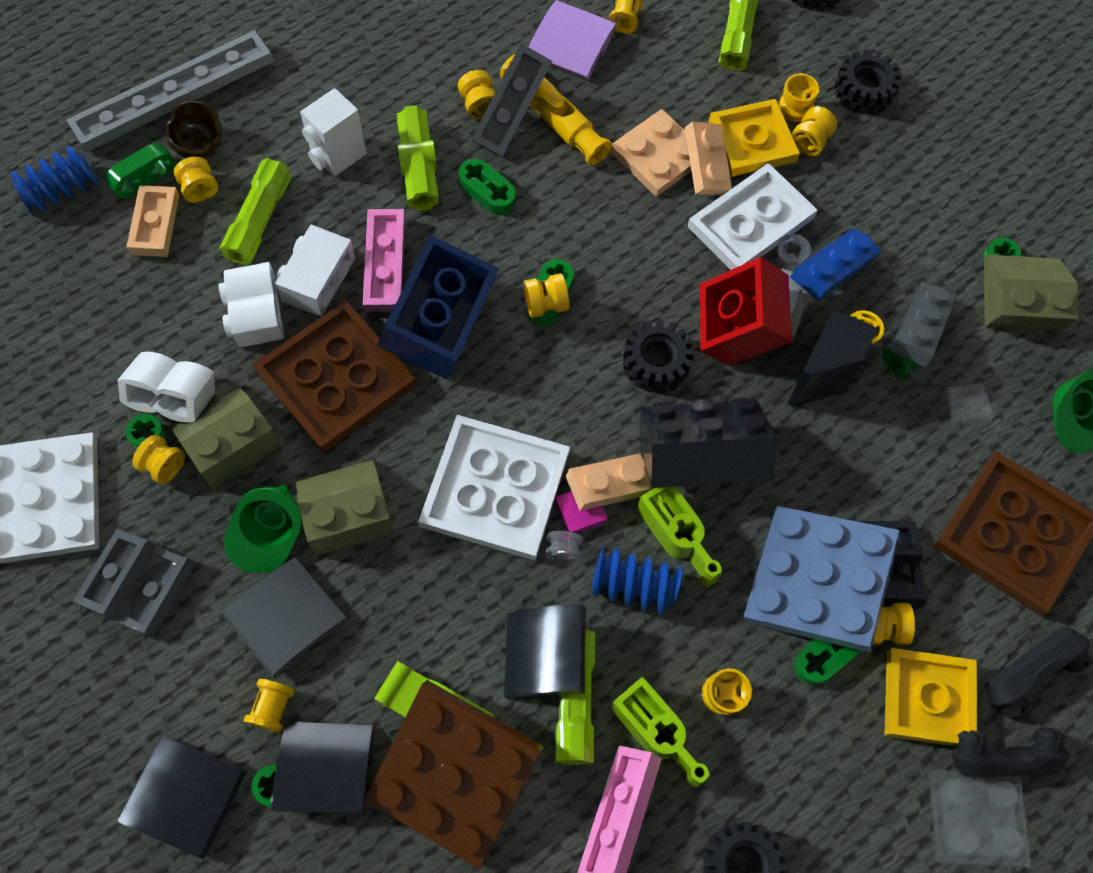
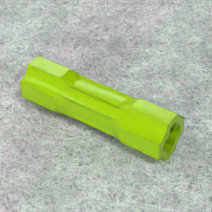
M730 0L726 32L723 37L718 62L722 68L735 71L746 69L752 42L751 34L759 0Z
M269 158L261 161L252 179L251 190L235 222L230 225L219 247L222 256L227 260L243 265L251 264L261 243V235L276 203L283 197L292 178L289 172L290 168L281 161H274Z
M587 629L585 637V694H560L559 720L555 728L554 763L563 765H591L594 763V727L591 722V673L595 666V632Z

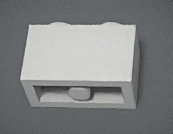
M332 89L300 111L304 124L302 133L310 147L308 155L319 170L325 168L335 177L367 154L358 109L337 89Z
M310 225L305 235L297 239L293 248V255L287 265L281 266L277 272L275 284L281 300L322 317L355 260L351 240Z

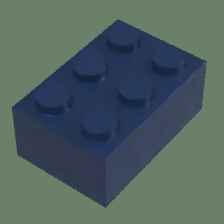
M429 235L384 326L377 347L444 379H448L458 361L499 268Z

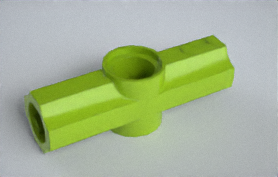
M417 105L406 106L401 112L397 113V126L400 144H398L401 173L405 177L408 207L414 208L417 211L431 210L432 207L439 204V193L435 177L437 165L434 142L430 140L427 111L420 109Z

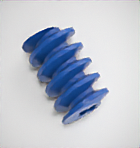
M67 146V159L54 152L52 153L54 163L52 166L41 158L38 160L39 172L35 171L30 165L24 166L27 177L25 179L15 171L11 172L13 186L32 216H34L33 204L42 212L47 210L46 198L55 205L60 204V191L68 198H73V185L83 193L86 192V179H89L96 186L100 185L82 152L78 153L71 146Z
M603 545L592 581V593L594 597H598L606 587L608 588L609 601L614 602L620 592H623L625 606H630L636 597H640L642 611H646L651 603L655 601L657 603V614L662 616L669 606L674 607L684 567L679 566L673 575L670 576L669 564L663 561L658 569L653 571L652 558L647 557L641 566L638 567L635 553L631 552L626 560L621 562L620 549L614 548L607 558L604 554Z

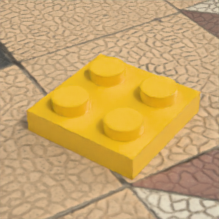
M776 99L710 113L708 122L722 125L731 177L756 172L768 163L772 167H778L797 162L800 153Z
M891 648L887 651L884 736L958 747L959 733L962 731L969 732L970 730L977 731V660Z

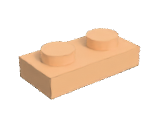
M692 121L685 127L695 194L722 196L732 189L722 125Z
M139 185L126 247L130 255L168 257L180 196L176 187Z
M640 453L571 468L566 474V479L579 511L638 498L654 489L651 488Z

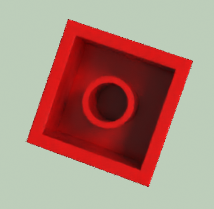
M764 258L754 259L700 284V348L702 352L726 365H734L792 343L789 275Z

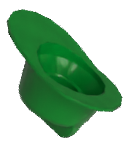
M1093 369L1085 370L1075 379L1067 380L1058 387L1053 396L1052 408L1056 436L1061 445L1072 453L1082 454L1093 448Z
M282 484L278 488L264 487L253 489L245 493L236 506L226 529L223 543L226 555L230 561L244 572L270 573L276 570L287 559L301 530L302 518L298 504L293 496L287 492L288 487Z

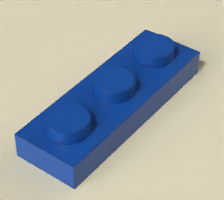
M854 227L798 265L790 278L817 301H820L871 264L878 257L882 249L874 244L868 235Z

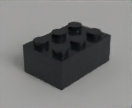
M735 398L731 402L716 403L708 400H697L691 404L683 405L659 402L650 407H640V451L651 488L774 480L777 436L758 400Z

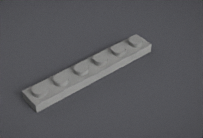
M254 30L68 118L66 121L87 153L173 111L174 106L178 103L196 100L272 63L273 58L269 49Z

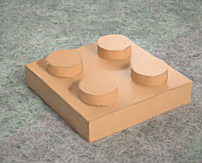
M663 109L612 143L610 153L656 197L691 172L685 130Z

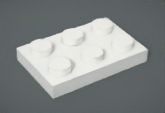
M768 163L689 219L688 228L732 270L768 253L813 220L818 210Z

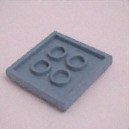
M777 506L743 616L745 621L871 653L900 540V531Z

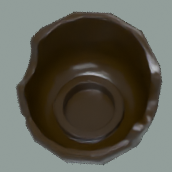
M191 100L174 106L172 116L166 122L165 135L167 136L170 148L181 157L205 158L217 150L221 142L222 127L218 113L207 103Z

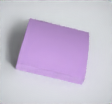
M556 0L539 25L529 48L552 60L550 66L588 81L600 55H604L617 27V23Z

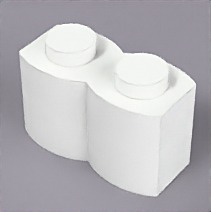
M269 262L224 270V283H219L222 303L224 306L228 305V314L223 315L224 330L228 338H234L239 348L284 339L278 290L275 284L276 278Z
M141 352L117 380L121 403L142 412H159L163 416L179 422H195L215 394V380L212 370L193 362H176L165 355L155 352Z

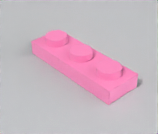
M404 209L367 210L363 287L364 312H392L403 290Z
M618 746L577 873H627L660 767L661 757L652 752Z

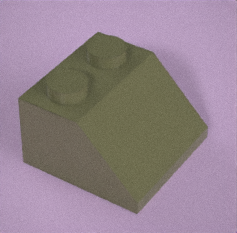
M987 254L984 256L985 326L1060 331L1079 320L1078 282L1061 259Z
M240 387L204 408L195 422H181L171 428L212 490L281 447L270 425L251 398Z
M374 460L296 482L298 506L307 542L315 556L394 533Z

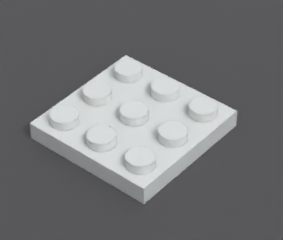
M457 415L420 515L419 527L536 561L570 453V446Z
M91 432L0 445V564L99 549L97 437Z

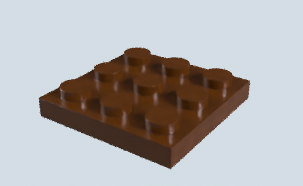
M346 300L252 364L257 375L322 453L333 447L417 385L415 377L394 354L377 347L380 338Z
M995 451L988 458L933 546L1042 617L1049 613L1093 536V511Z
M426 680L422 683L365 797V801L480 870L544 746L431 681Z

